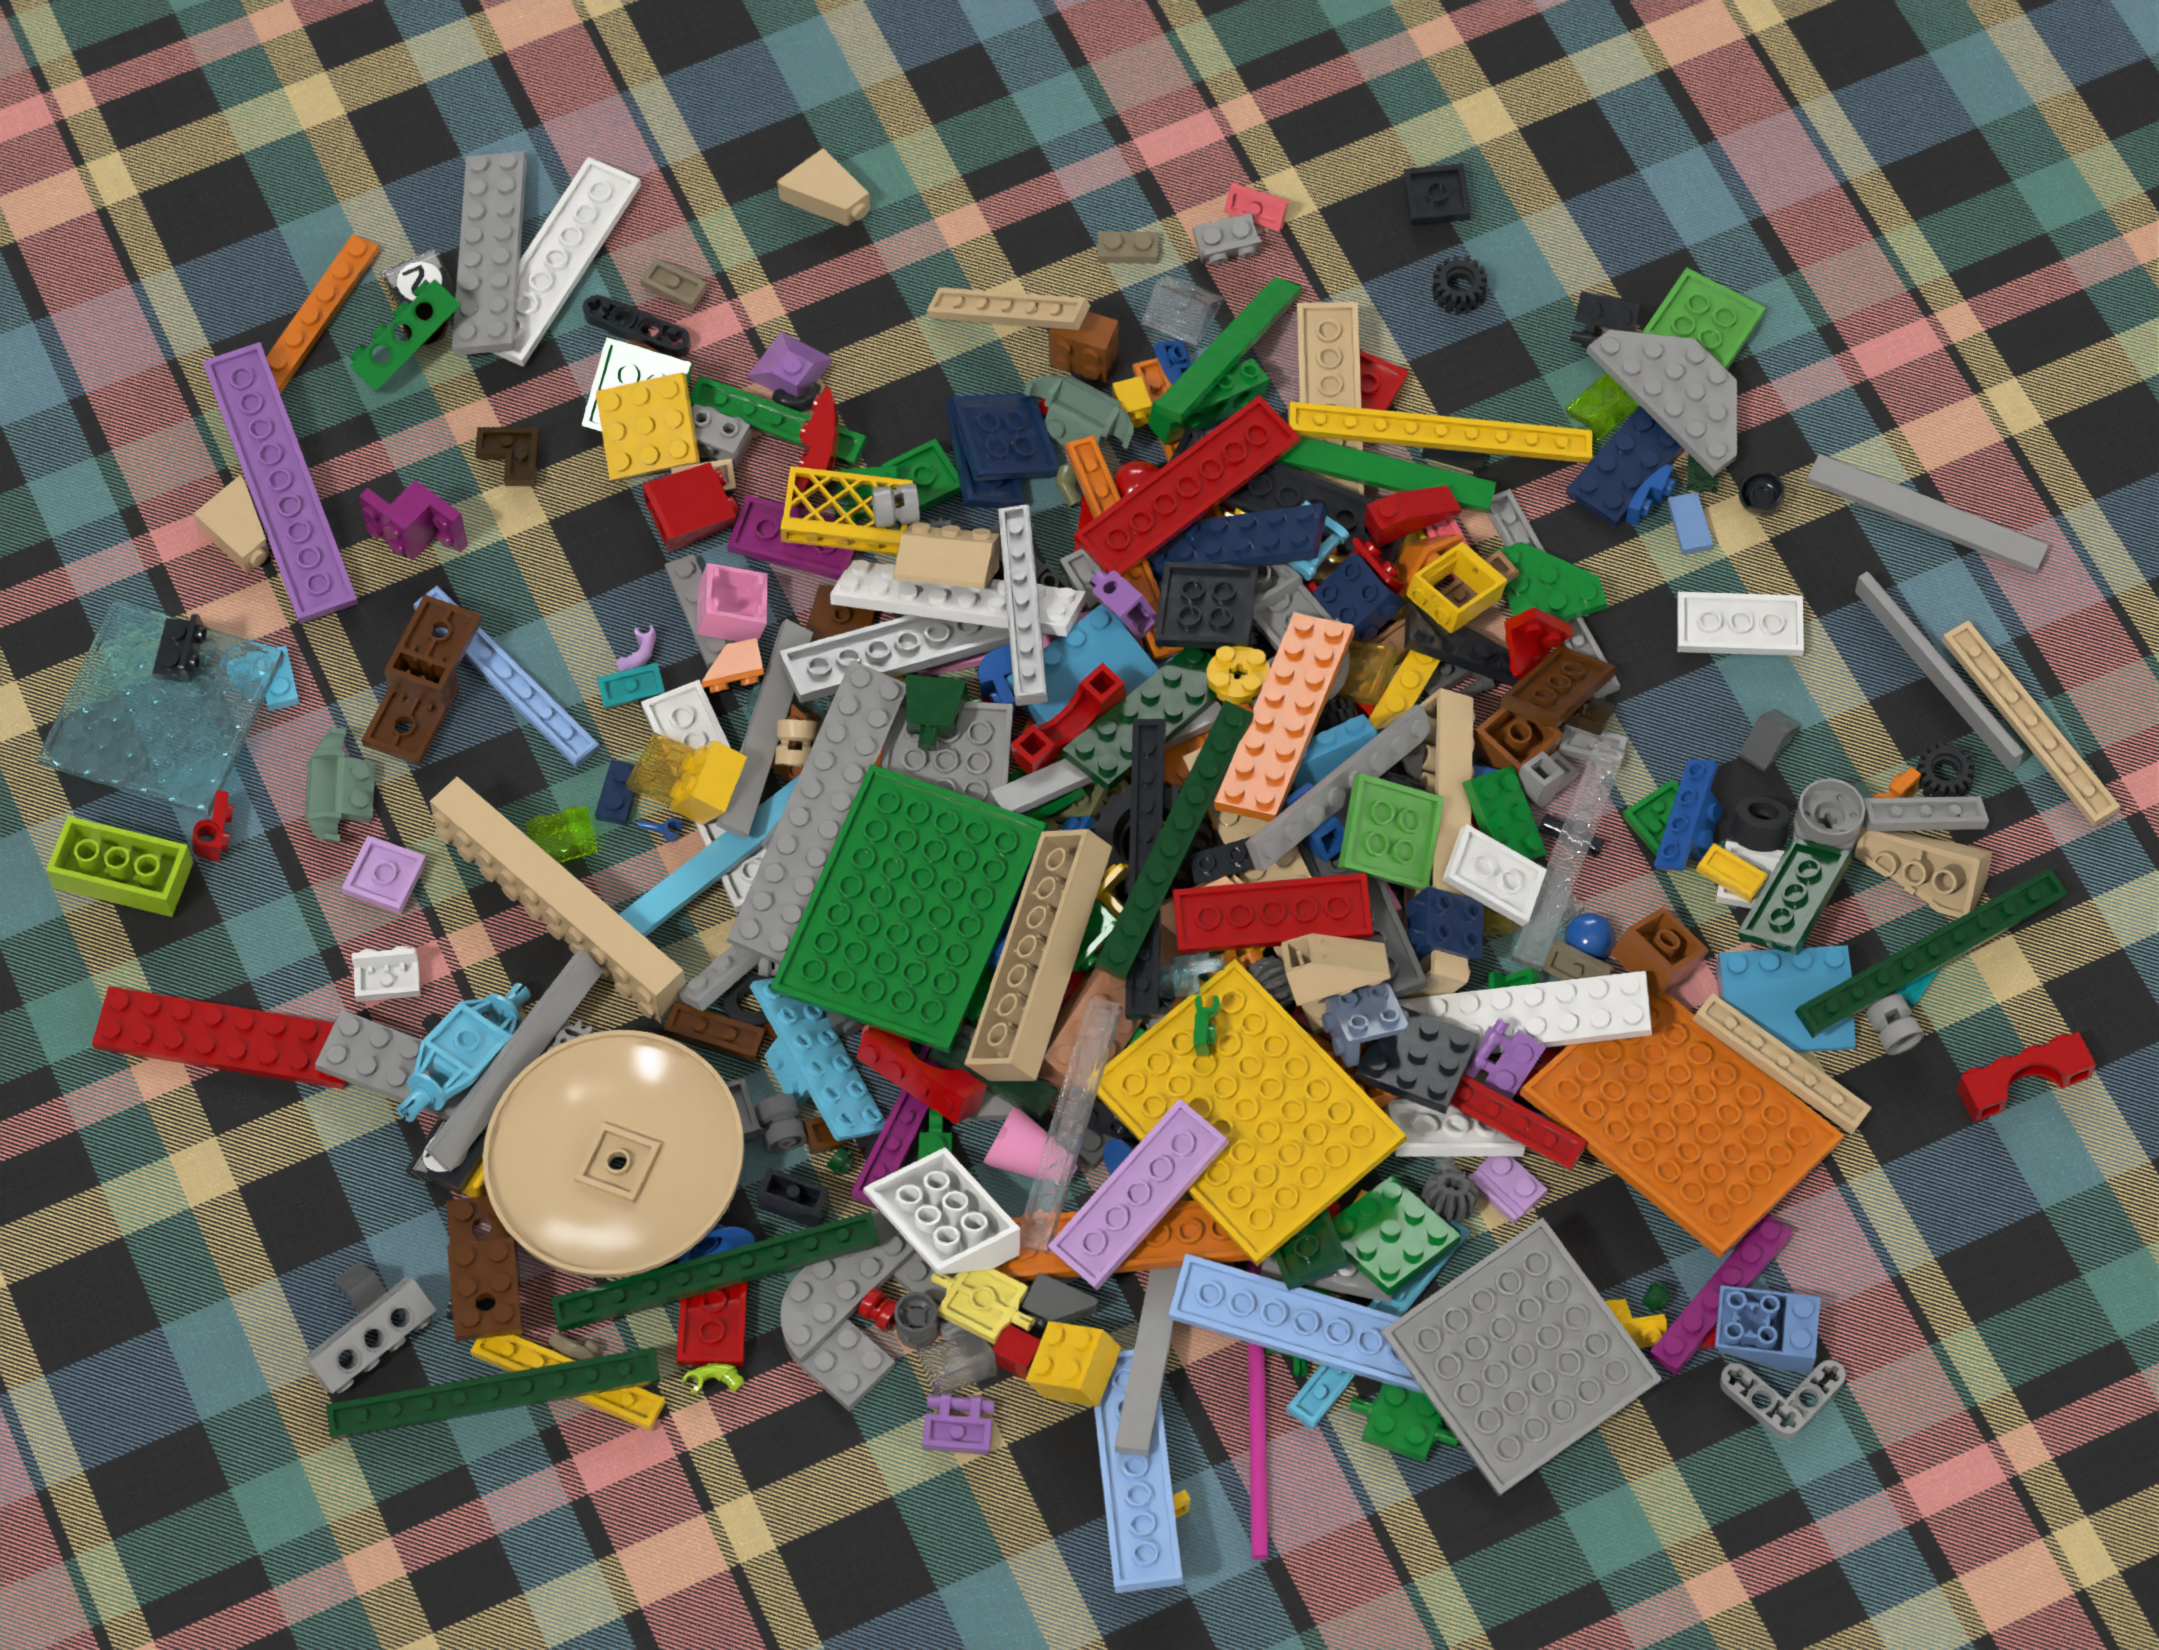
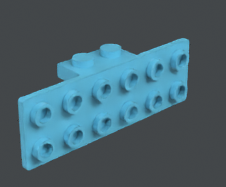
M774 978L753 981L750 988L777 1035L776 1040L764 1057L784 1094L794 1095L798 1107L803 1106L811 1096L836 1141L881 1133L886 1120L823 1010L773 993L770 987Z

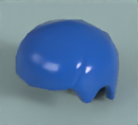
M1583 913L1576 916L1567 925L1565 943L1594 958L1605 960L1615 947L1616 935L1605 917L1596 913Z

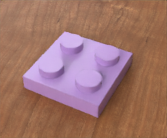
M367 836L341 888L344 895L401 914L427 863V858L420 853Z

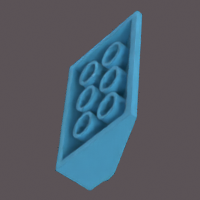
M1100 604L1073 625L1067 637L1059 636L1043 649L1048 701L1021 705L1020 707L1040 725L1054 718L1065 708L1076 693L1079 683L1102 662L1125 682L1126 696L1159 669L1123 623L1103 604ZM1012 673L1006 680L1015 698Z
M1848 945L1801 948L1798 955L1776 949L1719 953L1716 965L1719 998L1791 1050L1800 1053L1853 1050L1856 1048L1854 1016L1812 1038L1795 1014V1010L1802 1004L1852 977Z

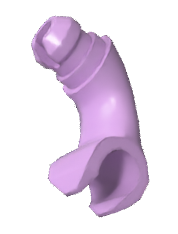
M649 625L650 631L646 634L640 633L639 627L634 629L640 648L638 651L633 652L632 655L620 657L617 660L619 672L645 666L652 657L657 637L653 625Z

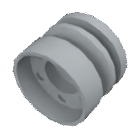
M1828 778L1811 783L1800 795L1792 824V838L1795 837L1852 852L1856 847L1859 831L1864 820L1866 807L1863 797L1855 787L1842 780Z

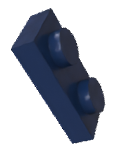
M611 760L596 808V820L627 826L643 772L642 765Z

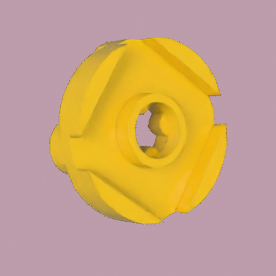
M1222 646L1218 648L1216 655L1210 660L1207 667V683L1210 690L1212 688L1217 693V698L1223 702L1225 700L1233 704L1252 702V697L1260 694L1270 670L1266 655L1259 649L1245 646ZM1241 671L1247 675H1241L1240 679H1235L1232 673Z

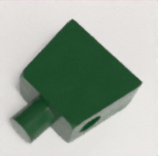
M906 674L908 732L919 735V749L935 751L937 749L938 737L952 738L954 736L968 695L965 680Z

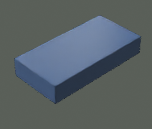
M1698 492L1668 497L1667 505L1682 555L1712 550L1713 543Z

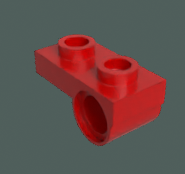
M216 790L212 820H200L193 828L192 850L195 855L208 861L220 862L221 850L228 851L230 832H224L225 822L232 823L234 804H228L229 792ZM203 836H209L214 840L210 842H204L199 838Z

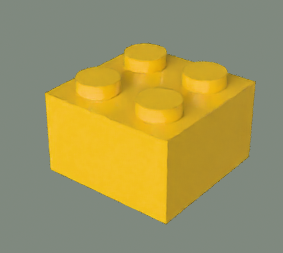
M716 740L700 746L692 753L689 752L681 766V769L684 770L682 778L675 783L671 790L670 797L673 800L669 809L701 825L724 814L747 756Z
M1048 1321L1025 1381L1043 1398L1099 1407L1122 1347L1103 1329Z

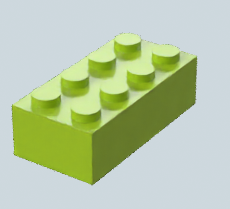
M67 816L46 868V873L52 888L173 917L192 868L193 859L186 844Z

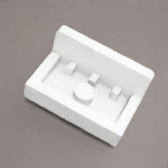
M397 946L392 950L377 951L375 949H365L360 951V953L352 954L356 1002L421 996L420 965L416 948Z

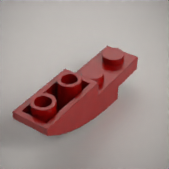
M825 387L822 394H818L813 401V414L810 421H805L800 430V442L804 450L808 451V454L804 453L801 456L798 467L833 471L838 449L839 421L835 397L832 390ZM797 476L795 480V486L801 493L814 486V483L806 477ZM793 492V499H792V500H794L795 498H797V496L795 495L794 492ZM800 502L795 507L804 509L805 505Z

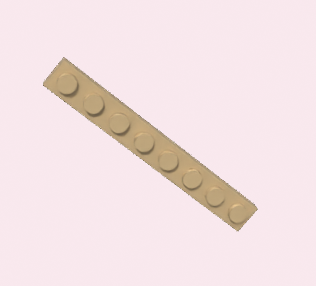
M1968 620L1944 634L1942 638L1944 645L2090 824L2095 827L2117 814L2121 807L1970 621Z

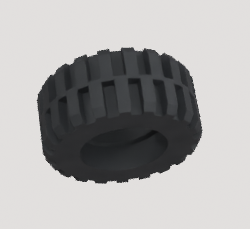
M1165 781L1164 822L1182 789L1177 784L1171 786L1168 781ZM1131 784L1123 787L1125 790L1123 793L1117 795L1115 792L1108 798L1111 802L1106 807L1104 805L1100 807L1097 812L1100 818L1098 821L1094 820L1090 831L1112 846L1105 871L1113 864L1123 863L1129 865ZM1205 814L1164 900L1173 896V889L1190 888L1195 884L1188 855L1216 847L1213 844L1216 840L1215 830L1211 826L1212 822L1207 814ZM1129 873L1115 887L1116 894L1121 898L1128 899Z

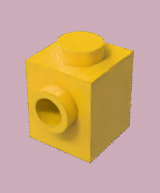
M1142 376L1112 383V398L1121 402L1120 406L1130 417L1133 427L1138 428L1147 424L1152 402Z

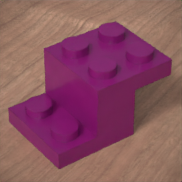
M416 480L391 504L368 488L359 496L362 506L361 512L366 522V530L374 538H382L386 541L390 549L399 556L403 554L413 561L435 538L447 548L451 546L459 553L468 545L462 514Z

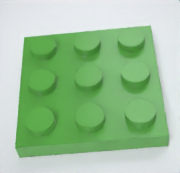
M1686 267L1642 333L1693 338L1727 370L1764 316L1766 307Z
M1354 774L1338 868L1358 874L1366 873L1369 877L1419 891L1429 886L1444 797L1366 774Z

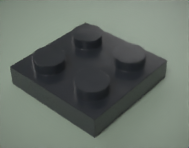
M1463 163L1404 169L1403 177L1411 225L1471 220V209Z

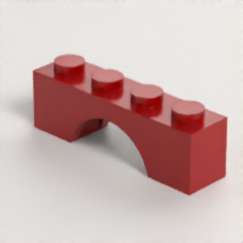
M1102 662L1079 683L1073 698L1061 712L1046 723L1031 725L1010 744L1013 760L1028 774L1055 763L1062 756V749L1126 697L1125 682Z
M874 1027L863 1033L856 1057L858 1060L955 1124L979 1112L987 1087L985 1083L963 1069H940L924 1063L911 1051L909 1046L911 1040Z
M2079 1032L2071 1035L2064 1033L2054 1037L2050 1043L2045 1045H2031L2016 1056H2002L1987 1067L1981 1069L1980 1067H1973L1965 1071L1960 1078L1957 1091L1975 1123L2004 1112L2008 1099V1088L2021 1078L2030 1076L2046 1078L2054 1082L2061 1089L2090 1079L2096 1063Z

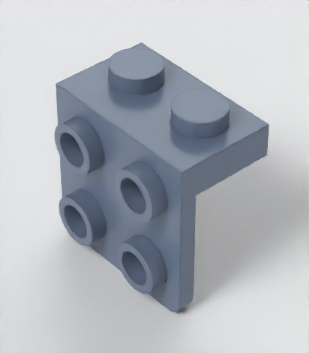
M1382 982L1374 986L1369 985L1355 988L1344 995L1335 994L1326 997V1010L1321 1016L1322 1025L1326 1033L1330 1032L1336 1056L1341 1055L1346 1068L1359 1065L1360 1043L1402 1034L1408 1030V1022L1388 983Z

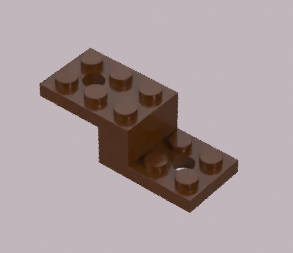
M424 594L384 669L388 690L362 738L363 746L417 766L421 765L460 690L456 670L482 622L481 614ZM437 628L448 630L444 637L436 638L432 636V632ZM402 722L412 724V728L407 732L401 733L396 730V727Z
M488 1195L447 1200L450 1245H447L456 1342L523 1334L519 1297L521 1280L517 1242L509 1235L498 1219ZM479 1223H487L491 1226L489 1233L482 1236L475 1234L473 1230ZM483 1298H491L495 1301L494 1307L489 1311L479 1310L477 1304Z

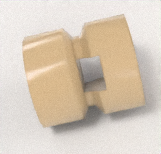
M789 719L777 720L776 738L781 741V744L776 746L775 764L804 767L812 749V742L816 740L818 735V722ZM790 742L803 743L802 750H790Z

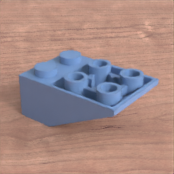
M1720 1285L1715 1349L1778 1370L1811 1373L1816 1359L1820 1297Z

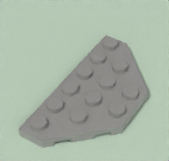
M1608 330L1588 345L1586 353L1712 477L1735 460L1737 456V380L1695 339Z

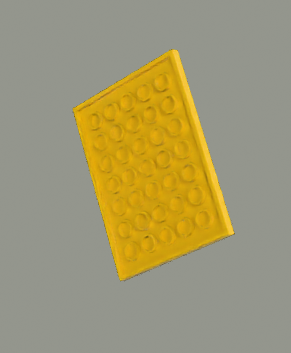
M1236 959L1232 960L1086 1081L1088 1087L1140 1142L1179 1099L1184 1101L1228 1139L1230 1143L1189 1187L1187 1192L1256 1266L1261 1264L1407 1141L1406 1134ZM1197 996H1201L1202 1006L1205 1008L1213 1005L1214 996L1219 997L1221 1004L1219 1014L1211 1020V1024L1217 1027L1216 1045L1211 1044L1210 1056H1197L1193 1044L1195 1013H1197L1195 999Z

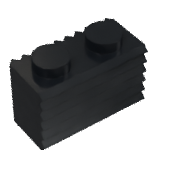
M772 1167L767 1170L757 1192L759 1209L808 1227L822 1225L831 1207L827 1187L816 1186L815 1182L810 1184L809 1180L804 1182L803 1178L798 1180L797 1176L792 1177L791 1174L786 1175L785 1172L774 1171Z

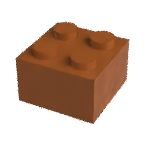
M1087 312L1079 330L1050 328L1048 332L1049 365L1054 366L1060 371H1071L1081 374L1089 380L1107 382L1119 354L1118 320Z
M1500 708L1475 729L1473 735L1475 746L1473 751L1491 768L1503 769L1513 765L1518 775L1521 766L1542 751L1548 756L1558 751L1564 734L1558 728L1543 726L1538 721L1525 716H1517L1509 710Z
M1663 906L1628 927L1611 954L1630 973L1646 971L1648 991L1657 997L1690 977L1709 949Z

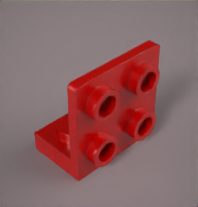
M1535 607L1504 621L1505 641L1509 650L1511 673L1515 678L1521 680L1550 654L1549 648L1557 647L1563 641L1573 637L1572 625Z

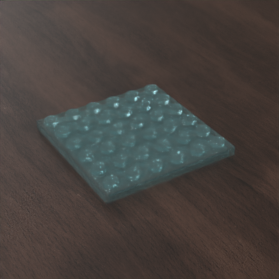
M113 600L37 757L39 765L210 817L214 808L216 790L222 791L285 655L281 649L207 628L206 641L204 644H201L199 650L200 666L198 671L194 672L191 683L155 679L152 672L166 618H177Z

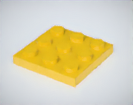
M680 372L595 391L610 481L616 482L671 470L673 467L700 463L685 373Z

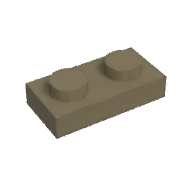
M1098 231V263L1158 264V232Z
M655 258L640 279L641 287L691 311L694 310L708 290L707 282Z
M1559 939L1553 942L1542 970L1561 980L1611 975L1614 967Z

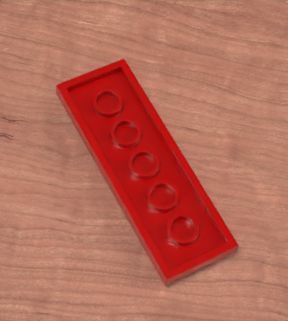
M1366 873L1173 889L1178 955L1281 946V942L1311 933L1350 939L1373 938Z

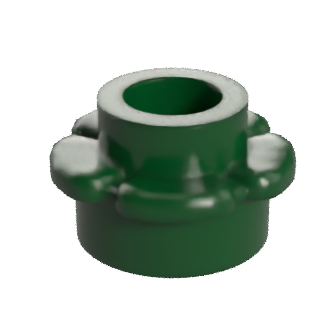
M840 1145L826 1167L834 1172V1176L838 1172L844 1175L855 1160V1158L850 1156L853 1151L852 1148L847 1150Z
M1653 1281L1647 1289L1641 1304L1649 1308V1312H1654L1656 1309L1662 1311L1670 1297V1293L1666 1292L1667 1284L1663 1283L1660 1285Z

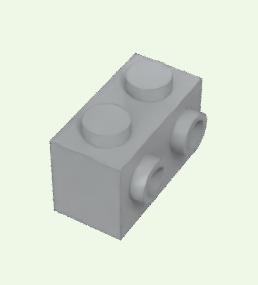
M694 404L691 410L699 455L713 461L732 458L733 468L736 469L752 441L750 425L741 418H731L723 415L712 407Z

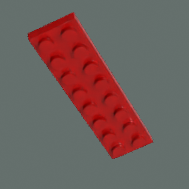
M1259 395L1074 533L1073 540L1107 575L1115 570L1123 577L1298 445L1301 437Z
M108 986L92 1041L93 1048L97 1050L345 1090L347 1082L315 1070V1063L335 1024L333 1022Z

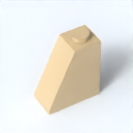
M824 148L777 181L779 198L783 202L849 226L855 220H861L870 210L869 192Z
M238 476L193 513L198 529L246 573L250 572L254 567L261 566L270 555L261 524L245 481L241 476Z

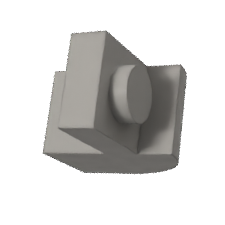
M1542 751L1521 766L1517 777L1523 792L1539 807H1543L1552 802L1557 792L1576 780L1579 771L1557 751L1551 756Z

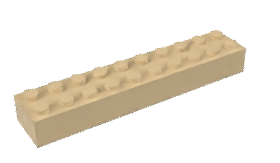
M1440 688L1420 704V706H1424L1433 731L1426 739L1420 780L1425 785V790L1428 793L1444 797L1429 887L1469 898L1468 895L1443 882L1442 879L1460 829L1466 824L1473 827L1471 823V806L1462 783L1473 779L1474 776L1472 752L1475 746L1473 739L1475 711H1473V697ZM1404 887L1403 927L1406 933L1408 931L1407 903L1421 892L1408 887ZM1437 950L1432 951L1419 961L1427 979L1428 987L1402 997L1410 999L1454 993L1468 983L1470 977L1468 959Z
M459 777L452 780L430 800L433 813L431 817L436 825L435 833L444 843L448 844L451 842L457 847L459 855L466 862L471 863L473 861L479 866L481 874L488 881L493 882L495 880L500 884L502 891L510 900L514 902L518 900L522 903L526 913L535 921L540 919L547 925V930L557 940L562 938L566 941L573 954L577 950L585 951L604 971L600 977L602 979L609 978L615 984L614 987L620 995L626 999L631 997L638 1003V1009L647 1018L653 1016L662 1023L669 1017L674 1002L684 1003L679 995V992L686 986L684 970Z

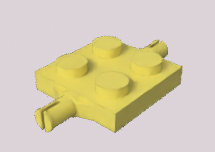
M995 1269L959 1272L955 1277L947 1274L938 1275L934 1271L935 1274L932 1275L931 1282L947 1289L946 1296L937 1309L939 1317L994 1345L1003 1330L1011 1323L1027 1331H1030L1031 1327H1033L1035 1318H1031L1019 1311V1306L1028 1293V1286Z

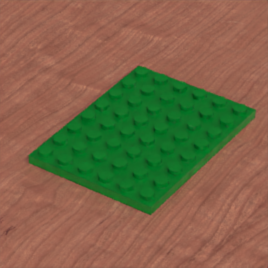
M870 764L771 984V991L950 1054L1026 880L1041 832L1048 829L1047 823Z

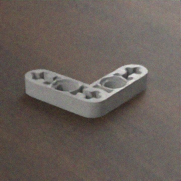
M1823 1361L1787 1399H1784L1746 1366L1733 1363L1726 1366L1722 1371L1720 1386L1726 1395L1773 1434L1781 1439L1789 1440L1795 1438L1841 1390L1846 1373L1844 1367L1837 1361ZM1825 1373H1836L1835 1381L1829 1380L1824 1385L1822 1391L1819 1385L1823 1382ZM1729 1375L1734 1378L1740 1375L1742 1377L1741 1384L1735 1383L1731 1385L1729 1383ZM1752 1384L1754 1387H1752L1749 1390L1747 1396L1744 1397L1743 1395L1745 1388L1748 1390L1750 1385ZM1806 1392L1812 1393L1817 1397L1818 1403L1813 1407H1806L1801 1404L1799 1396ZM1757 1394L1766 1395L1770 1399V1406L1764 1409L1755 1407L1752 1402L1753 1396ZM1776 1406L1780 1407L1777 1414L1774 1413L1772 1418L1768 1417L1773 1413ZM1789 1417L1793 1419V1428L1789 1425L1785 1428L1780 1426L1782 1419L1787 1420Z

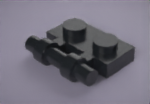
M1582 290L1575 321L1586 323L1584 332L1572 330L1570 341L1581 343V347L1588 348V345L1600 337V335L1594 334L1596 326L1635 332L1641 303Z

